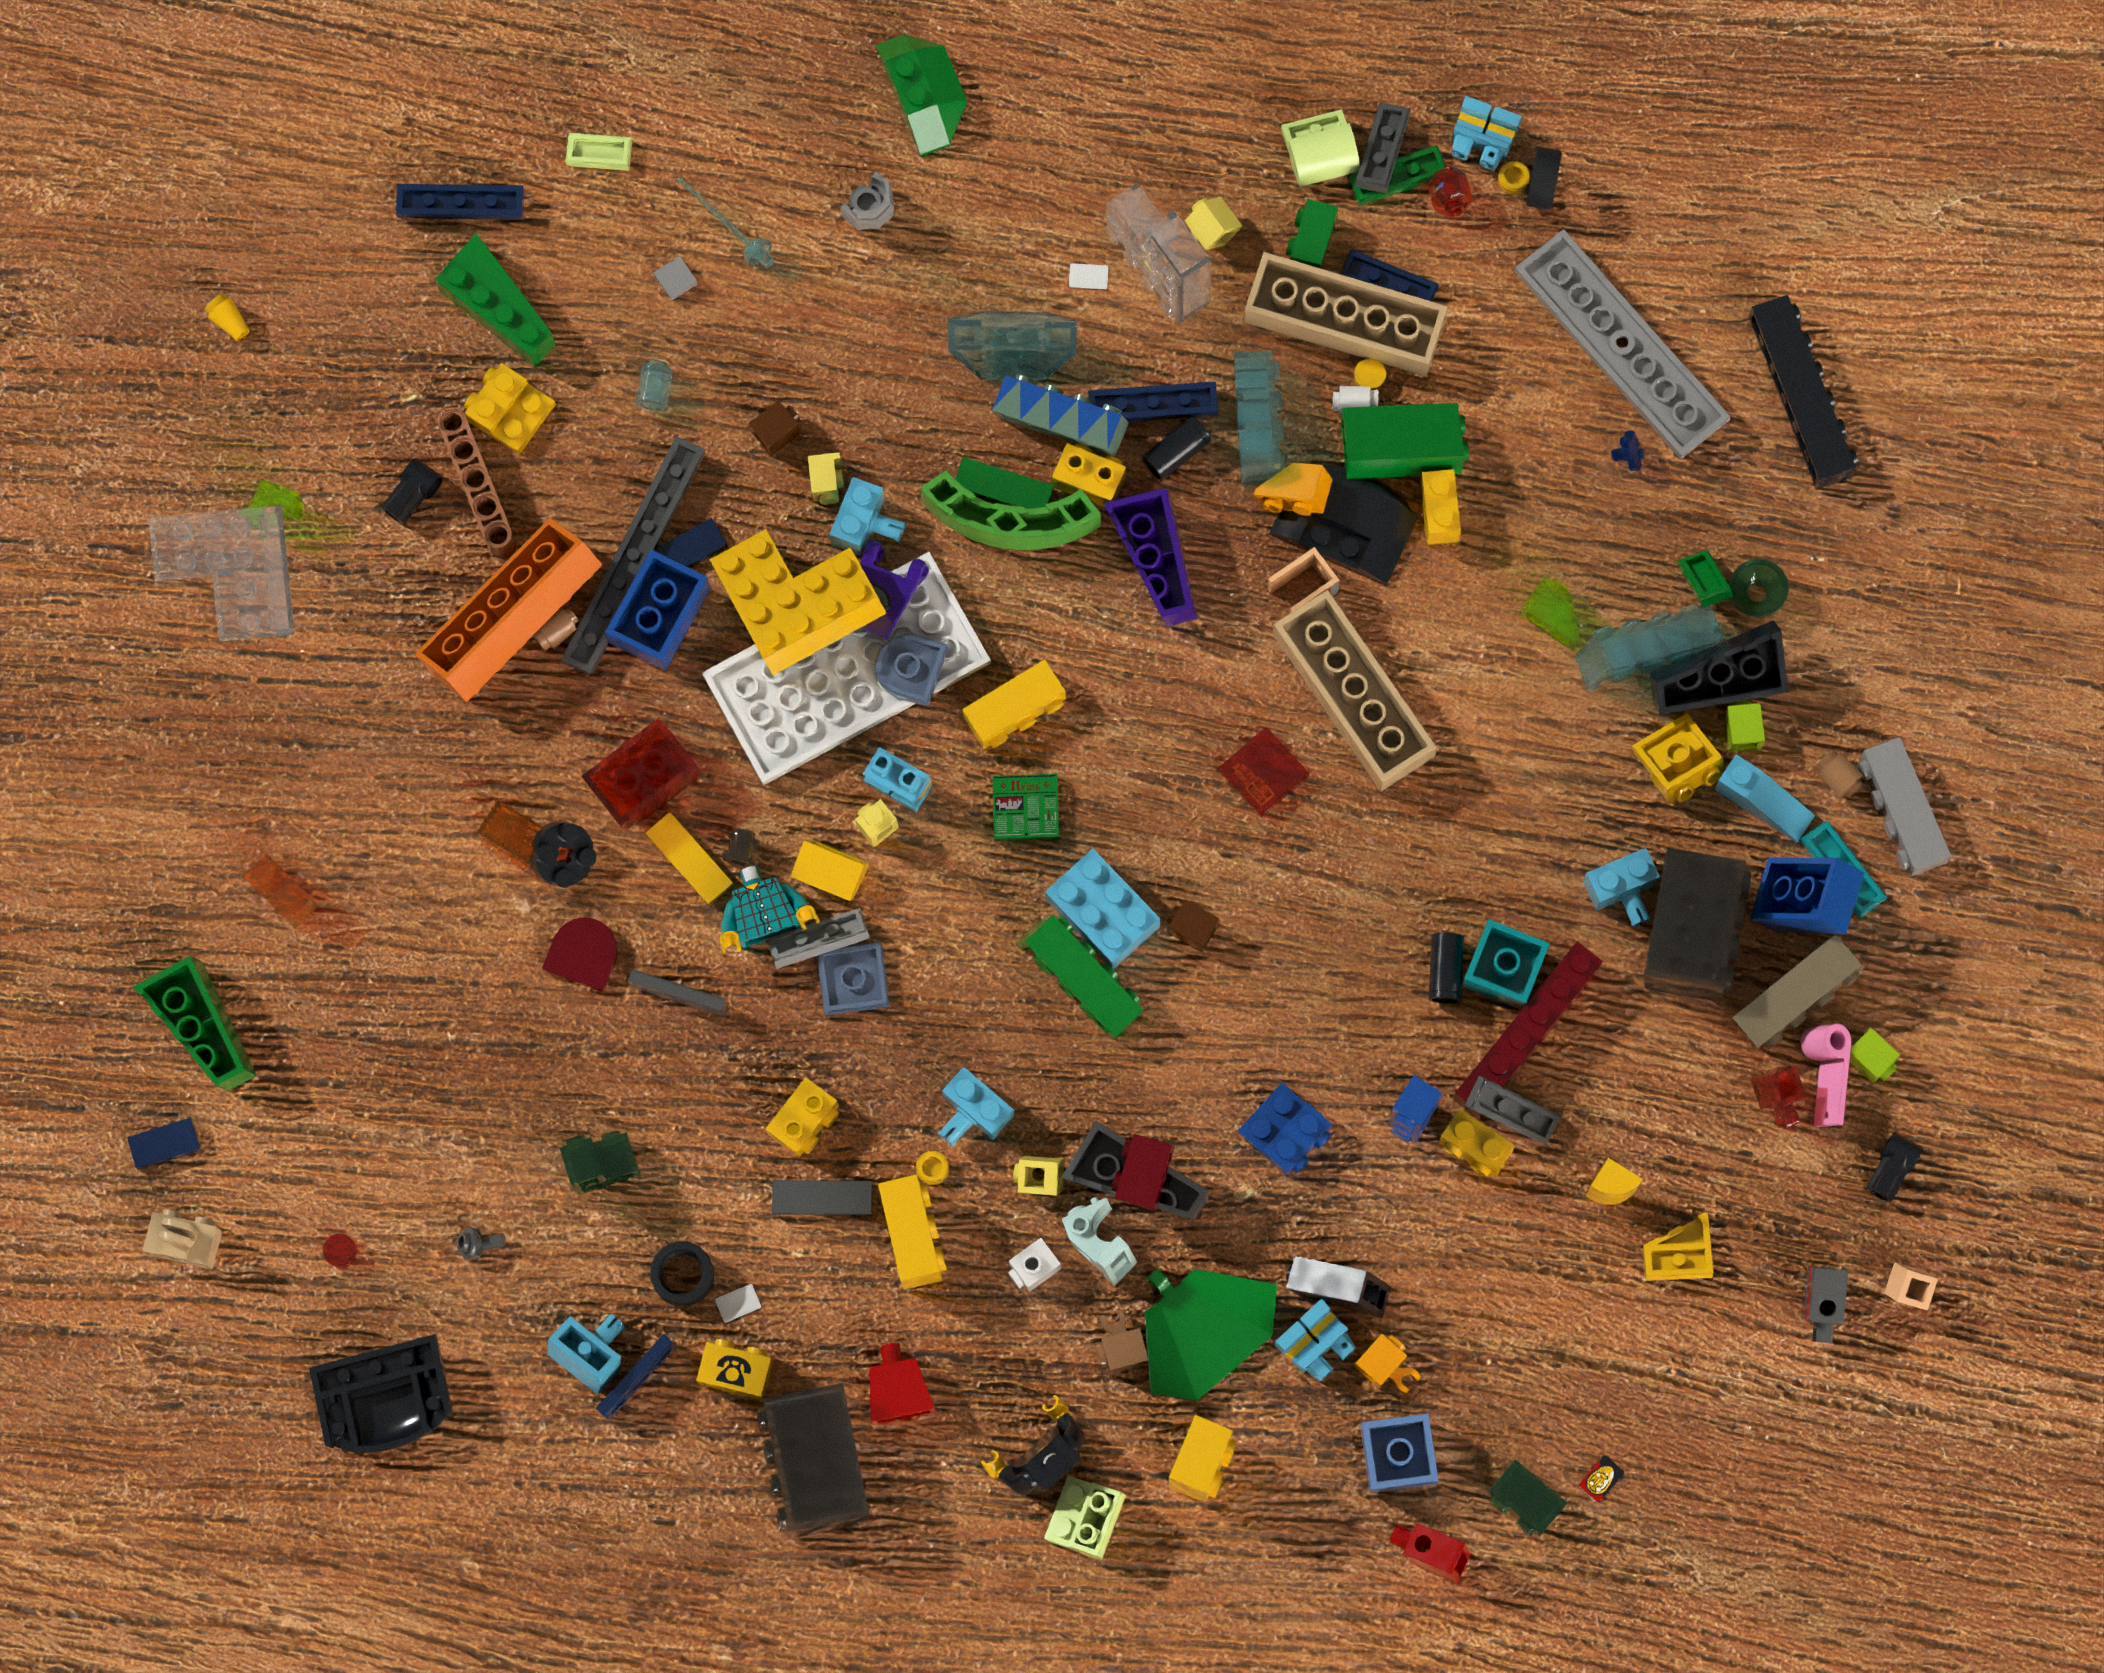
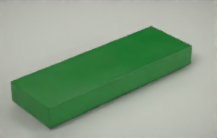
M1438 145L1397 158L1387 194L1356 188L1355 181L1358 172L1348 174V180L1358 206H1362L1448 177V170Z
M965 457L962 458L955 478L958 483L974 493L976 497L999 504L1024 507V509L1045 507V504L1050 503L1054 491V485Z

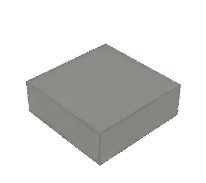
M680 256L653 272L654 277L671 301L698 285L697 280Z

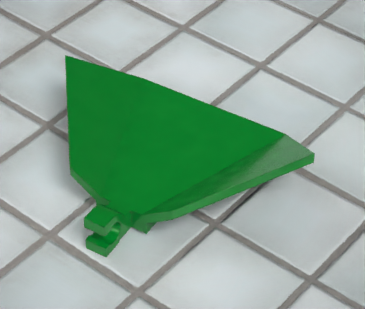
M1158 1268L1148 1276L1149 1283L1163 1297L1144 1312L1151 1395L1198 1401L1273 1336L1277 1284L1194 1269L1174 1288Z

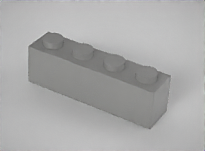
M1898 737L1864 750L1859 758L1861 762H1858V768L1864 775L1862 778L1865 781L1869 780L1873 789L1871 799L1877 810L1881 809L1886 819L1883 822V826L1890 840L1894 839L1899 851L1896 852V857L1900 867L1903 870L1907 869L1911 877L1946 864L1951 857L1950 851L1901 738Z

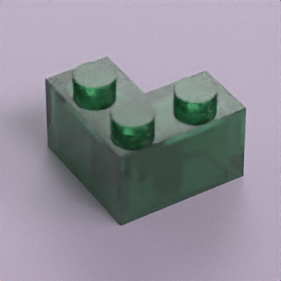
M620 1131L606 1133L601 1136L602 1140L594 1142L591 1137L585 1138V1135H580L566 1140V1145L559 1147L570 1184L578 1195L641 1175L627 1132L623 1134Z

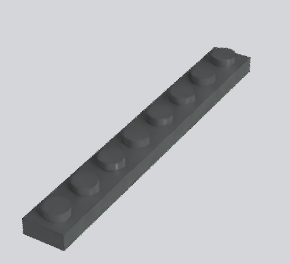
M677 436L675 437L562 658L563 664L589 676L593 675L609 643L605 631L651 549L656 551L706 453L705 449Z

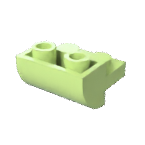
M1342 109L1281 125L1282 136L1290 154L1291 166L1299 187L1359 171L1360 162L1356 142L1350 123L1347 124Z
M1067 1476L1044 1539L1083 1555L1102 1560L1126 1495L1093 1482L1088 1483Z

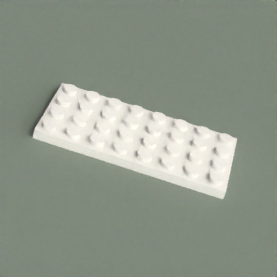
M930 552L918 557V559L926 562L929 573L925 580L918 585L888 639L859 628L775 675L771 674L756 645H753L702 672L706 683L763 786L916 704L890 695L882 688L877 679L875 671L877 653L882 645L891 639L903 634H914L948 644L949 648L933 694L991 664L988 654ZM912 561L893 570L892 573L906 578Z

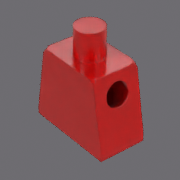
M899 1343L880 1346L883 1365L870 1367L869 1370L870 1417L872 1424L877 1425L935 1413V1407L916 1358L903 1360Z
M1418 1523L1413 1531L1397 1524L1389 1543L1404 1549L1403 1555L1407 1561L1456 1584L1459 1583L1472 1554L1464 1542ZM1431 1544L1430 1549L1426 1552L1420 1551L1423 1545Z

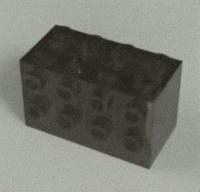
M1667 848L1644 972L1645 989L1722 1003L1725 993L1731 994L1734 967H1730V961L1737 962L1740 946V935H1735L1736 930H1743L1746 904L1741 903V899H1748L1751 885V872L1746 871V861Z
M843 1383L763 1399L762 1408L757 1409V1421L760 1434H767L768 1441L764 1442L763 1450L766 1465H773L774 1475H770L773 1499L779 1498L781 1508H777L776 1512L779 1531H786L787 1539H793L867 1524L870 1515Z

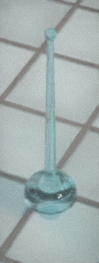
M678 177V183H682L746 245L743 256L749 266L753 267L761 263L765 268H768L773 264L774 258L769 254L772 247L769 240L762 237L749 240L684 181L683 177Z

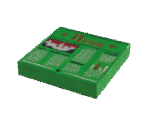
M1057 774L992 776L994 842L1059 840Z

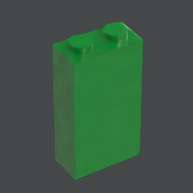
M1458 403L1342 408L1341 435L1346 479L1421 476L1422 472L1454 469L1455 474H1462L1463 462L1469 460L1468 442L1462 441V435L1466 432L1465 416L1459 415Z

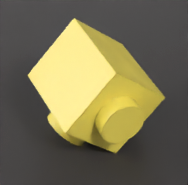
M1222 197L1199 200L1192 206L1193 212L1184 220L1191 229L1193 237L1202 244L1205 250L1225 246L1243 227Z

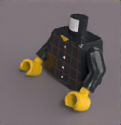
M1053 1395L1056 1403L1052 1408L1049 1409L1045 1404L1042 1405V1409L1057 1424L1015 1463L1007 1466L1000 1454L995 1450L990 1452L994 1457V1461L985 1463L981 1460V1464L990 1477H999L1003 1483L1017 1494L1026 1495L1030 1492H1045L1081 1459L1079 1449L1085 1440L1084 1433L1071 1414L1068 1413V1406L1057 1395Z

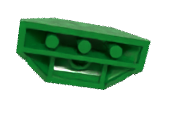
M905 34L875 45L920 156L922 157L950 146L967 105V99L945 46Z

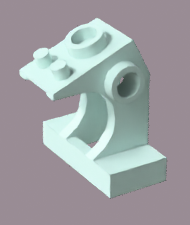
M1094 1197L1090 1200L1091 1205L1087 1207L1081 1205L1071 1209L1068 1212V1216L1062 1218V1221L1073 1247L1115 1286L1134 1267L1137 1261L1128 1244L1119 1236L1112 1242L1103 1241L1097 1237L1099 1224L1113 1209L1108 1199L1103 1198L1099 1200L1098 1197Z

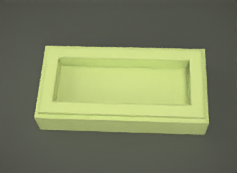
M569 133L566 166L629 171L632 138Z

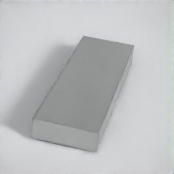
M858 908L822 920L819 923L815 922L806 925V930L800 927L767 938L776 969L870 939L861 910Z

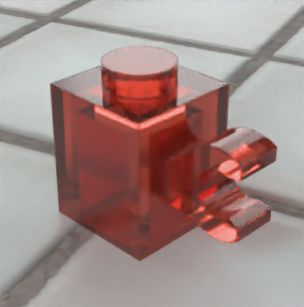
M1796 1066L1776 1067L1750 1077L1760 1109H1775L1774 1118L1778 1128L1785 1125L1790 1127L1799 1123L1793 1103L1806 1098Z

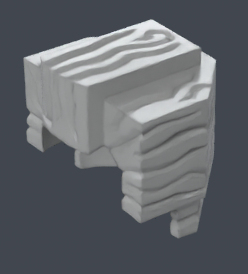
M875 172L871 176V182L868 187H865L863 184L857 187L849 197L850 205H847L845 202L841 206L842 217L857 230L879 229L894 214L892 185Z

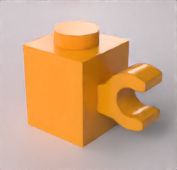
M1381 1334L1355 1363L1354 1367L1379 1390L1390 1379L1399 1392L1407 1394L1409 1389L1403 1385L1402 1378L1408 1375L1416 1381L1420 1379V1374L1415 1369L1399 1368L1407 1358V1355L1403 1352L1406 1347L1393 1335L1387 1338Z

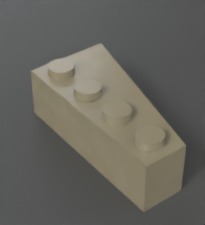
M1835 934L1732 1018L1758 1049L1765 1046L1769 1050L1784 1038L1781 1035L1784 1030L1790 1026L1795 1029L1809 1018L1807 1013L1817 1005L1821 1008L1835 997L1833 992L1842 985L1847 987L1861 976L1860 971L1865 967L1842 939Z

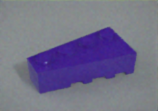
M1163 488L1104 503L1166 626L1198 619L1174 509L1167 489Z

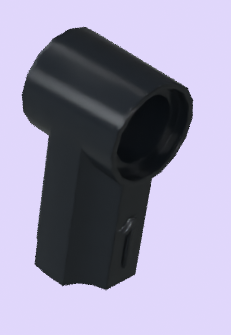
M418 458L413 459L406 466L400 477L401 482L381 505V509L402 525L407 522L424 499H430L437 492L443 481V476Z
M1893 1132L1880 1157L1882 1159L1865 1190L1876 1198L1891 1203L1900 1189L1906 1174L1912 1171L1924 1148Z

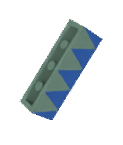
M1017 374L1016 378L1005 375L992 411L999 419L1072 444L1085 445L1093 451L1104 455L1116 456L1128 426V421L1121 415L1122 411L1108 404H1104L1103 408L1092 405L1093 401L1079 394H1075L1074 398L1063 395L1064 391L1053 385L1046 384L1045 388L1036 386L1033 379Z

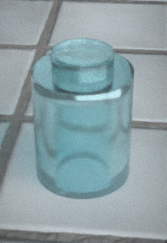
M650 360L649 364L642 365L636 405L649 410L661 411L667 409L673 370L667 367L668 364L666 362Z

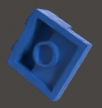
M1281 1083L1238 1130V1134L1285 1176H1288L1292 1171L1296 1174L1299 1173L1310 1160L1306 1155L1314 1147L1322 1148L1330 1139L1332 1134L1328 1131L1331 1129L1332 1124L1308 1102L1305 1103L1285 1084Z

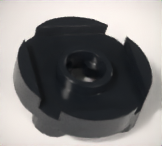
M557 821L545 825L538 831L532 842L534 849L533 857L530 856V864L534 873L543 882L562 888H567L581 881L597 859V854L593 849V842L587 831L581 826L569 822ZM559 847L568 850L565 860L557 861L556 859L560 855Z

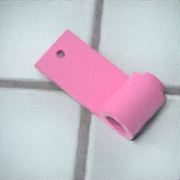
M1841 1024L1809 1027L1802 1033L1800 1042L1802 1051L1808 1058L1820 1061L1814 1126L1843 1125L1851 1050L1850 1033Z

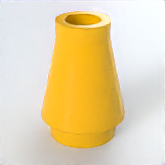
M222 293L205 307V311L208 313L207 318L232 336L235 341L241 340L251 330L245 323L232 297L228 298Z

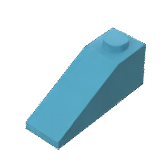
M1737 754L1718 780L1714 789L1796 843L1815 817L1811 811L1766 773Z

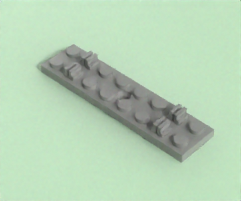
M1564 229L1515 267L1514 272L1680 460L1730 420V415L1690 370L1684 366ZM1625 338L1628 341L1627 347H1618L1616 340Z

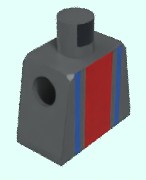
M1807 1266L1804 1319L1813 1322L1812 1342L1832 1343L1834 1324H1843L1848 1281L1847 1270ZM1827 1300L1830 1304V1310L1826 1314H1822L1820 1312V1304Z

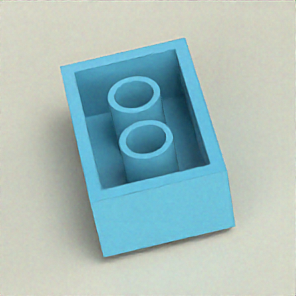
M1093 848L1045 891V899L1051 907L1070 923L1074 931L1112 969L1116 968L1160 927V918Z

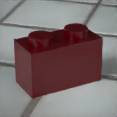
M1137 1134L1133 1135L1132 1141L1127 1139L1121 1155V1159H1125L1126 1162L1122 1173L1116 1172L1111 1191L1116 1192L1115 1199L1156 1211L1175 1147Z

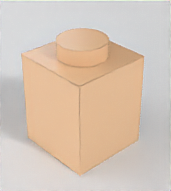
M1894 1262L1884 1294L1897 1302L1928 1311L1938 1278L1926 1271Z

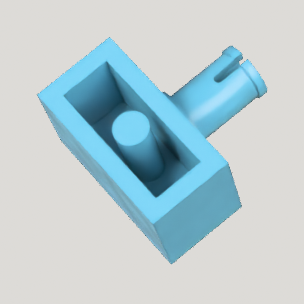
M852 477L829 534L831 545L842 550L851 547L854 554L862 556L872 532L899 542L902 537L900 533L904 532L906 523L879 514L885 500L882 487Z
M1647 848L1586 873L1583 882L1596 911L1622 901L1632 927L1640 926V922L1644 924L1652 919L1639 894L1656 886L1660 878Z
M963 1067L942 1090L943 1098L956 1108L957 1113L941 1131L939 1130L938 1135L944 1141L947 1140L950 1146L954 1147L955 1143L973 1125L978 1127L990 1139L994 1140L1015 1116L1014 1110L969 1070Z
M609 1314L604 1322L591 1333L570 1316L548 1339L547 1355L599 1395L620 1372L621 1356L608 1345L625 1329V1326L619 1319L614 1322L616 1316Z

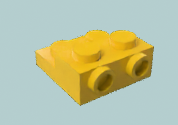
M500 363L497 369L491 367L486 372L482 383L485 385L479 394L473 392L467 398L464 404L466 409L464 414L469 423L520 455L556 403L555 400L530 385L527 379Z
M1688 713L1632 745L1633 753L1651 774L1652 782L1669 804L1676 800L1679 802L1687 801L1694 794V789L1704 783L1707 786L1717 783L1725 771L1722 756Z

